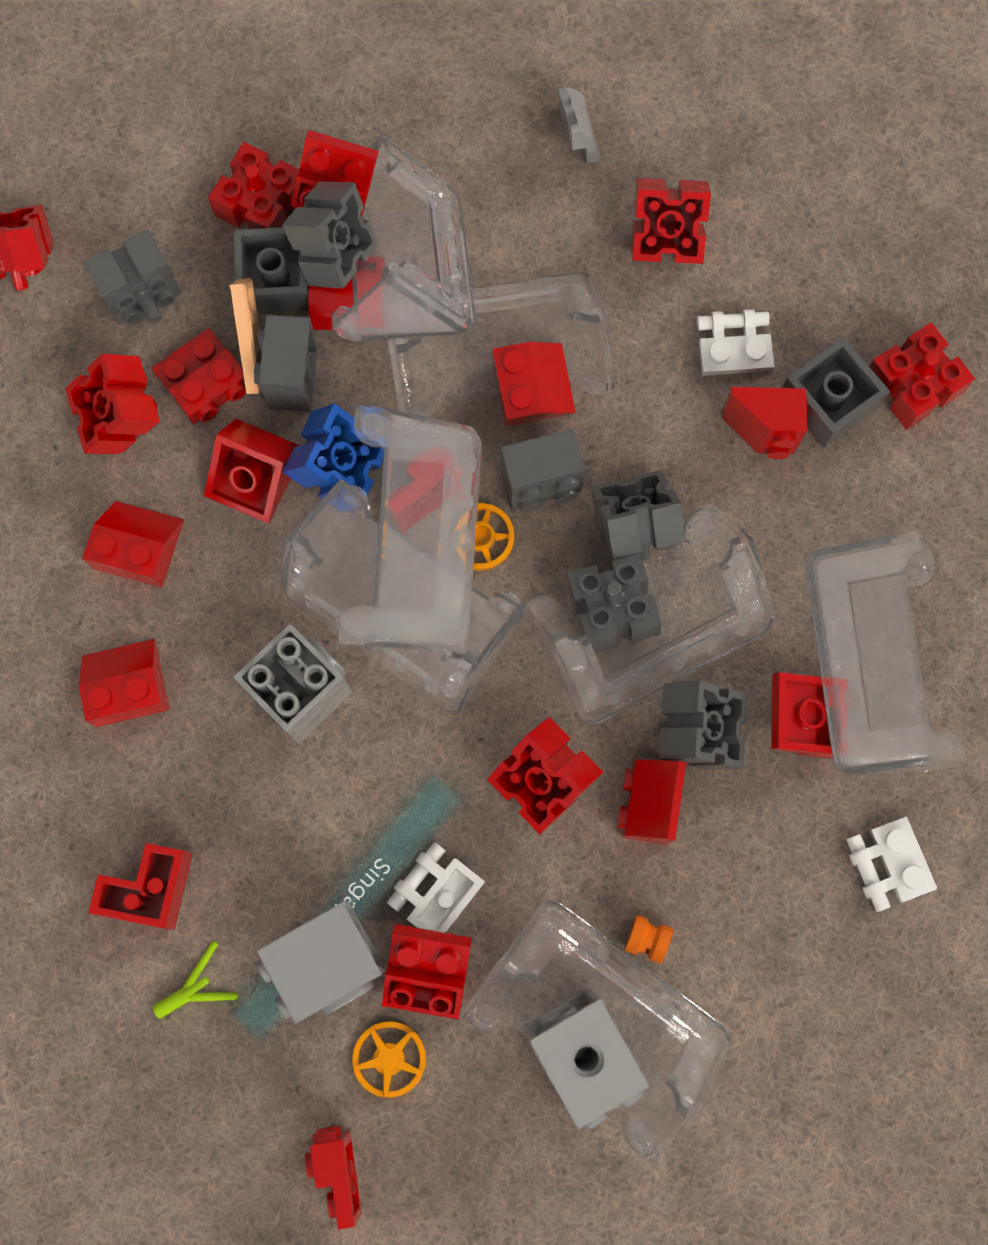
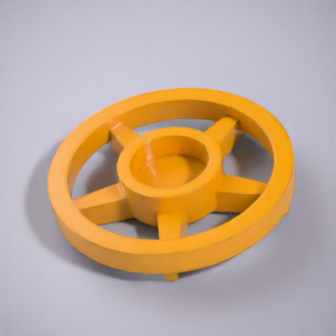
M475 503L463 507L452 517L447 527L446 541L448 549L453 558L468 569L483 571L495 568L508 558L514 546L515 535L510 518L500 508L491 504ZM477 510L486 511L482 521L474 522L471 525L460 521L464 515ZM491 512L498 515L505 522L509 534L494 533V529L489 524ZM456 524L466 532L467 541L458 551L455 550L452 542V534ZM508 540L504 552L498 558L491 561L489 549L493 546L494 542ZM473 549L482 552L487 563H472L460 555Z
M386 1021L375 1024L359 1037L354 1047L352 1057L353 1070L359 1083L370 1093L384 1098L401 1096L413 1089L424 1073L426 1052L423 1042L413 1029L403 1023ZM390 1027L400 1029L407 1034L397 1044L384 1043L376 1030ZM371 1034L378 1049L375 1051L373 1059L359 1064L361 1046ZM411 1037L415 1041L420 1054L418 1069L405 1062L403 1048ZM376 1068L383 1075V1090L370 1085L363 1077L360 1069ZM400 1070L416 1074L414 1079L405 1087L389 1091L392 1075L397 1074Z

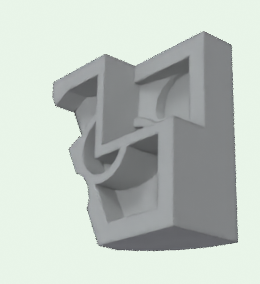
M564 87L558 89L559 108L566 136L569 135L572 150L583 148L587 163L600 161L584 96L572 88Z

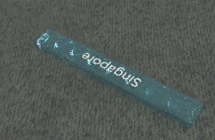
M433 775L315 918L342 902H350L360 923H362L463 799ZM263 979L233 1015L238 1022L261 1042L266 1039L283 1018L275 1001V997L279 996V993L273 981L266 983Z

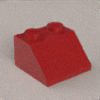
M525 342L493 348L492 362L505 427L576 413L562 343Z
M731 387L722 409V419L757 453H767V457L770 459L788 458L789 454L795 453L807 432L806 389Z
M235 418L216 434L204 497L269 524L291 480L290 477L282 472L293 449L300 445Z
M114 501L94 523L82 559L92 569L162 588L184 519Z
M156 639L82 656L79 690L86 722L95 727H100L169 710Z
M636 759L633 763V769H625L622 790L629 791L627 806L620 805L617 819V828L623 829L622 838L666 846L675 841L686 762Z

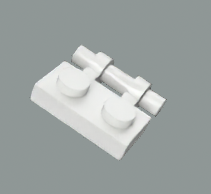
M745 309L739 314L723 315L722 311L711 312L710 316H697V330L712 331V338H702L699 340L702 376L773 371L774 358L771 334L756 335V327L769 326V312H755L754 309ZM743 328L744 336L725 337L724 329Z
M907 817L869 830L875 844L871 847L866 848L861 834L846 839L852 852L849 855L852 865H857L865 887H862L867 899L871 898L876 912L891 907L885 894L889 890L894 889L899 903L938 889ZM880 856L888 878L881 881L871 860Z
M433 842L426 853L421 852L415 859L417 864L404 881L400 879L393 887L396 891L386 903L399 912L408 900L416 906L407 918L409 922L417 928L446 933L485 881L456 858L452 860L446 869L442 868L437 862L446 850L436 842ZM430 872L438 880L427 894L422 897L415 890Z

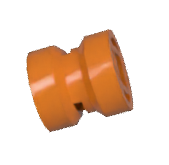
M636 914L624 946V951L634 955L647 953L649 961L661 965L668 951L674 928L664 924L654 927L648 918Z

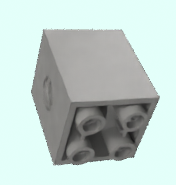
M291 623L233 677L298 745L353 693L344 678L346 672L339 663L313 637L310 636L305 639Z
M350 902L340 903L257 951L260 960L256 961V965L266 983L273 981L279 993V996L275 997V1001L281 1014L286 1020L292 1017L295 1024L319 1010H322L324 1015H328L371 990L373 988L371 981L386 971Z
M589 988L521 1027L564 1108L578 1130L583 1126L589 1129L599 1125L608 1117V1111L618 1105L627 1107L635 1103L643 1096L641 1091L649 1087L601 998ZM588 1047L583 1057L575 1059L579 1049Z

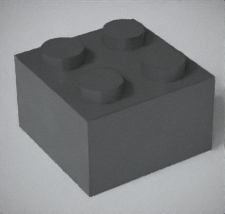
M283 227L234 230L235 281L246 278L253 280L257 313L309 311V286L298 263L301 251L292 249Z
M266 315L265 328H259L258 349L262 350L261 362H256L254 367V383L259 384L261 389L260 397L265 398L269 409L311 412L318 343L311 319L306 317Z
M844 337L788 376L782 388L806 389L807 428L824 448L877 410L890 393Z
M573 429L501 447V472L512 509L520 508L522 512H528L540 508L543 501L556 499L557 503H563L575 499L577 493L582 492L585 468Z

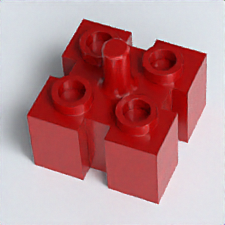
M243 141L229 163L233 173L231 178L222 175L208 196L214 216L237 228L240 227L242 222L247 223L248 229L281 228L287 220L286 211L290 210L293 212L296 207L291 206L299 169L282 160H279L277 165L273 166L270 163L268 153Z
M636 178L634 209L636 218L642 219V221L633 220L631 237L632 261L661 262V254L666 253L673 254L675 263L703 264L706 233L703 224L699 223V221L708 222L711 190L708 181L679 180L678 189L667 188L665 179Z
M43 204L15 208L14 211L3 213L0 210V280L7 276L6 272L10 271L15 290L22 291L29 287L26 276L36 275L42 269H45L48 262L47 255L51 254L53 249V239Z
M932 322L910 335L901 349L896 344L873 359L869 365L870 369L890 391L889 394L894 399L890 409L906 430L928 417L937 405L942 408L962 395L975 380V377L958 356L950 360L944 353L949 344Z
M102 353L87 367L89 375H79L65 388L72 414L79 415L81 424L76 428L84 454H119L125 452L136 442L137 435H145L160 422L156 401L153 400L152 395H145L144 393L147 387V376L144 373L140 357Z
M550 717L530 731L511 751L512 754L502 761L487 778L488 782L507 801L514 797L523 806L518 813L539 835L553 824L603 773L583 750L575 754L566 745L571 738Z

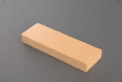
M251 278L238 279L230 284L245 388L246 394L260 393L261 389L259 384L254 383V367L256 362H261L262 350L258 349L259 321L253 280Z

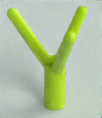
M216 941L210 943L182 988L153 1005V1011L159 1019L188 1002L236 1000L238 998L236 992L196 993L209 983L208 977H203L197 982L195 981L218 946Z

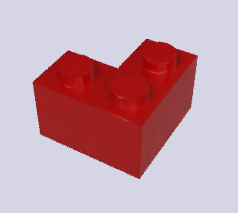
M145 843L136 882L98 874L88 914L175 930L193 853Z

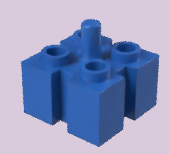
M333 403L311 411L300 434L307 442L293 449L282 473L305 488L319 486L320 491L317 496L341 511L363 506L374 482L367 474L370 470L380 468L391 443L370 428L359 431L355 429L354 425L357 419Z

